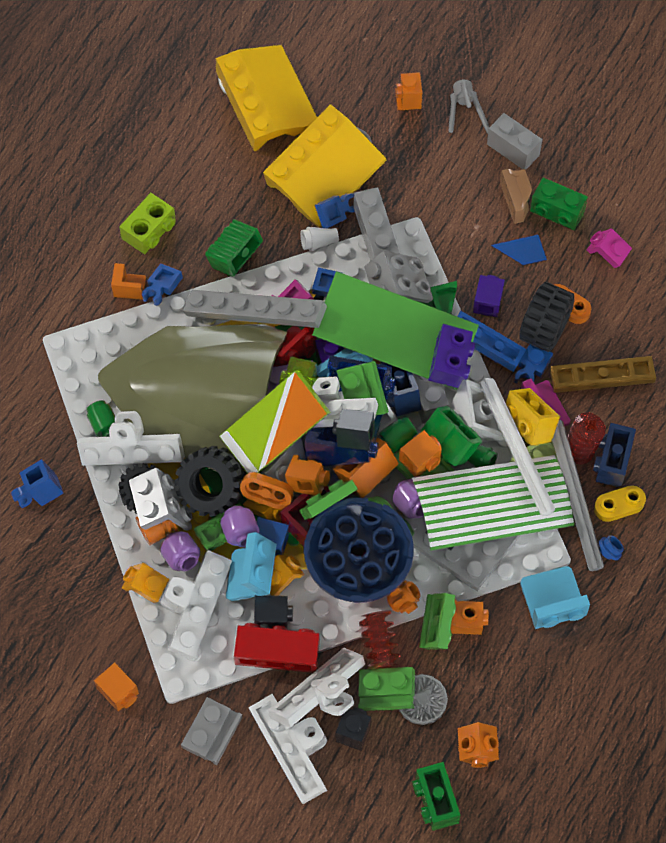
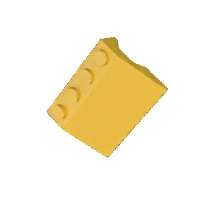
M282 45L240 49L216 58V73L254 152L273 138L284 134L291 136L301 134L317 118Z
M330 104L263 174L270 188L278 189L290 199L300 213L318 228H321L322 225L315 205L332 196L341 197L344 194H354L382 166L386 158L346 116Z

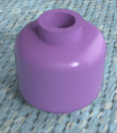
M408 479L399 482L393 494L395 506L407 518L423 517L424 513L413 480Z
M234 506L226 510L220 522L227 542L233 546L246 547L247 535L253 532L259 533V527L253 512L242 506Z
M186 532L169 534L164 539L160 549L163 558L175 571L191 570L198 563L200 548Z

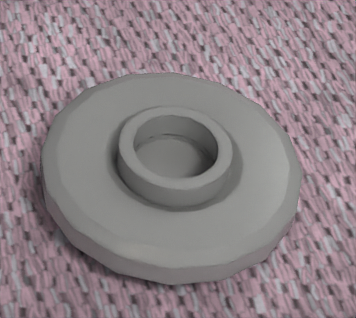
M424 674L415 675L414 709L398 710L406 720L413 724H431L440 719L446 710L448 701L446 689L439 680L432 676Z

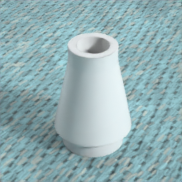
M307 227L306 230H301V244L304 250L314 251L339 241L336 228Z

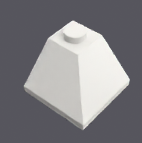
M463 380L450 408L462 418L466 425L479 435L482 442L505 440L480 384L470 380Z

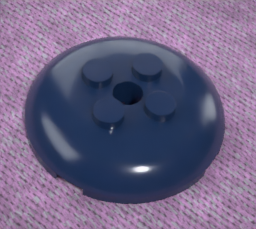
M366 498L342 500L319 513L311 523L304 541L305 563L312 579L329 595L347 602H371L389 595L405 580L413 562V538L406 522L389 506L368 501ZM356 549H361L365 552L363 557H358L351 553Z

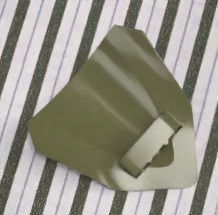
M266 324L203 327L166 326L100 370L98 381L121 412L136 411L140 415L144 429L143 435L180 434L185 454L184 458L204 447L217 446L218 449L222 447L228 449L219 436L267 395L273 365L280 349L285 343L287 332Z

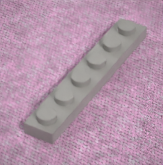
M191 290L183 312L186 316L319 328L327 305L323 300Z

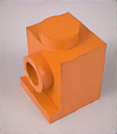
M420 72L401 74L400 84H396L395 88L397 110L421 109L422 86Z
M294 454L286 471L285 478L292 487L293 492L310 495L320 493L321 495L324 486H327L329 483L330 472L324 470L322 463L314 460H300L299 455Z
M455 599L456 610L452 617L450 628L452 634L482 635L483 626H488L489 617L488 609H483V602L456 601ZM465 614H474V616L467 617Z

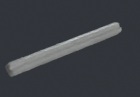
M559 420L552 442L568 490L574 520L589 571H598L604 567L564 423L562 420Z

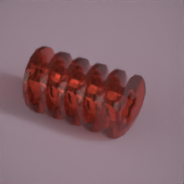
M593 413L579 414L567 435L575 464L581 465L590 462L605 435L606 428L604 422Z
M389 610L362 615L361 617H365V619L359 622L360 627L368 628L361 633V637L370 638V640L363 644V647L372 649V651L365 655L366 659L374 660V662L368 665V669L371 670L399 665L394 663V660L401 657V655L392 652V649L396 648L398 643L389 641V639L396 635V632L387 631V628L394 625L393 621L385 620V617L392 614Z

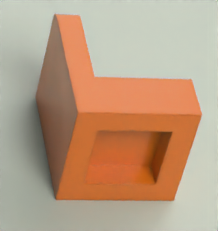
M115 263L111 282L113 297L143 300L142 292L146 286V276L127 274L125 264Z

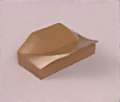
M502 170L500 185L514 224L524 222L529 211L528 200L532 192L526 170Z

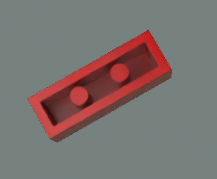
M246 623L244 626L238 625L234 650L235 665L314 673L317 670L320 633H315L314 630L306 628L299 629V631H291L283 626L262 628L255 623Z

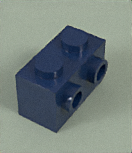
M380 361L381 374L379 376L384 388L387 390L385 399L390 408L393 407L396 417L421 410L419 388L413 373Z
M610 423L607 434L602 433L598 447L603 449L602 456H596L593 471L598 472L596 482L619 488L622 487L636 429Z

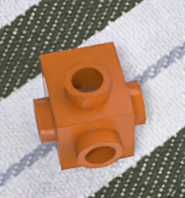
M477 722L458 728L460 761L470 763L471 767L483 768L487 767L489 762L499 760L497 727Z

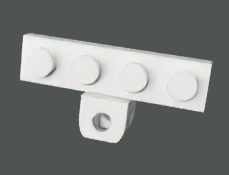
M321 377L314 382L313 390L331 412L314 427H333L334 420L339 419L342 408L374 412L375 420L378 409L376 398L344 399L342 391L339 392L340 383L337 377ZM330 384L328 388L322 389L324 385Z
M136 411L118 412L115 416V423H112L109 429L110 437L79 438L77 442L82 466L182 462L185 454L180 434L143 435L142 420ZM128 418L132 420L133 424L130 422L125 423L124 419Z
M207 550L194 583L183 578L173 577L166 585L160 603L165 608L181 615L168 650L192 660L196 657L232 560Z
M346 648L340 650L269 709L271 719L287 727H292L318 704L324 712L336 716L342 715L354 705L352 696L343 691L349 688L347 679L365 665L363 655Z
M273 694L248 708L301 803L305 804L327 791L308 757L324 747L327 739L318 722L313 717L306 718L292 727H287L272 720L268 710L277 704V701ZM315 732L314 736L308 737L310 733Z

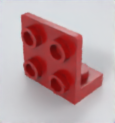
M297 326L289 328L286 331L287 338L280 349L273 367L300 363L305 358H310L316 351L315 340H317V337L312 335L315 328L305 327L302 330Z

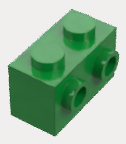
M543 177L532 196L530 212L575 231L585 212L588 196Z
M444 762L416 769V780L412 781L416 797H421L424 807L420 808L424 823H430L432 831L459 824L461 815Z

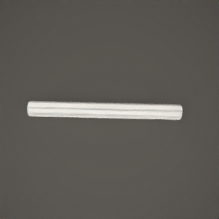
M486 378L480 383V387L540 515L548 516L555 511V507L493 378Z

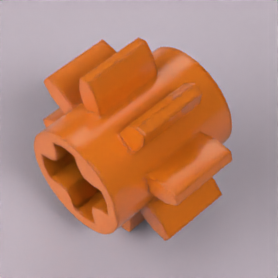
M405 580L387 596V601L395 612L404 613L406 611L409 614L418 608L416 603L420 601L421 594L413 582Z

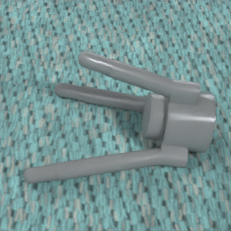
M469 80L457 81L453 85L454 93L450 95L449 132L452 133L454 129L456 103L458 102L460 105H466L467 108H470L473 101L488 134L490 127L477 99V94L473 91L472 83Z

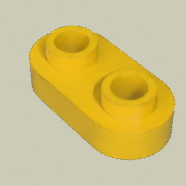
M627 486L602 494L595 502V515L602 521L610 522L636 514L643 509L646 495L637 486ZM634 495L637 497V500H630L628 496ZM610 503L613 507L606 508L604 504Z

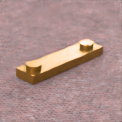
M652 356L550 367L554 393L655 383L656 381Z

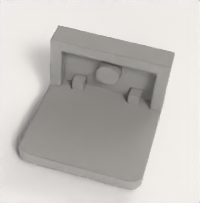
M383 251L364 266L369 284L414 301L429 303L433 300L423 264L417 257Z
M154 468L129 480L140 527L147 530L169 519L185 531L192 529L190 521L192 520V513L189 511L188 506H184L181 503L184 500L182 495L177 496L176 494L179 486H175L174 480L169 474Z

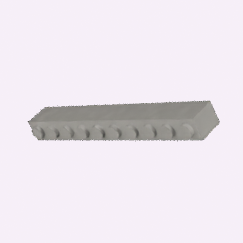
M378 187L354 193V211L370 261L383 251L400 254ZM413 373L420 393V418L422 424H426L437 407L449 406L442 384L428 381L427 378Z

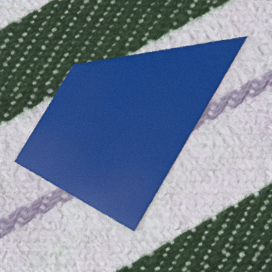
M539 235L491 245L522 265L547 260Z

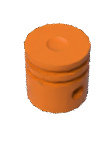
M138 517L135 518L149 546L166 538V534L169 535L172 531H178L177 525L169 519L145 530L140 527Z

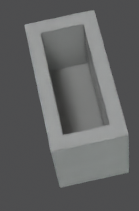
M503 113L489 128L487 145L521 169L526 170L540 156L542 139Z

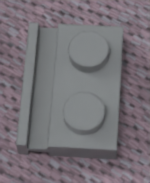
M207 697L186 734L181 748L217 765L243 718L242 714L236 713Z

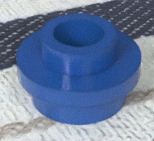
M609 535L599 540V550L605 558L609 560L621 558L624 547L615 536Z

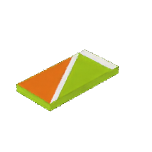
M297 370L219 437L247 473H260L331 412L300 371Z

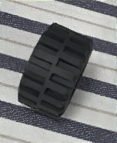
M546 281L540 285L523 318L519 333L520 340L547 352L551 351L559 341L572 312L575 301L574 293Z
M217 446L204 447L190 454L180 463L181 467L176 471V475L179 478L174 480L175 486H179L176 494L177 496L182 495L184 500L181 503L184 506L189 504L191 506L189 511L192 513L199 511L200 516H206L207 514L210 517L216 516L233 507L242 498L240 484L246 475V471H241V464L236 462L235 456L232 453H227L228 449L224 447L218 449ZM203 467H210L220 474L223 481L221 494L213 495L202 488L199 474Z

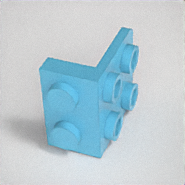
M253 532L247 535L246 548L233 551L226 598L228 600L236 601L252 598L255 595L263 596L270 594L276 543L257 532Z
M569 566L526 576L521 579L520 585L535 629L549 628L564 621H576L587 616L590 607L587 595L581 596L573 571Z

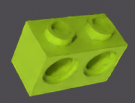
M150 193L120 225L122 240L145 255L150 248L153 249L157 246L160 237L166 231L168 232L173 228L176 221L174 208ZM155 215H162L161 217H158V218H155V217H154ZM140 232H146L143 235H138Z

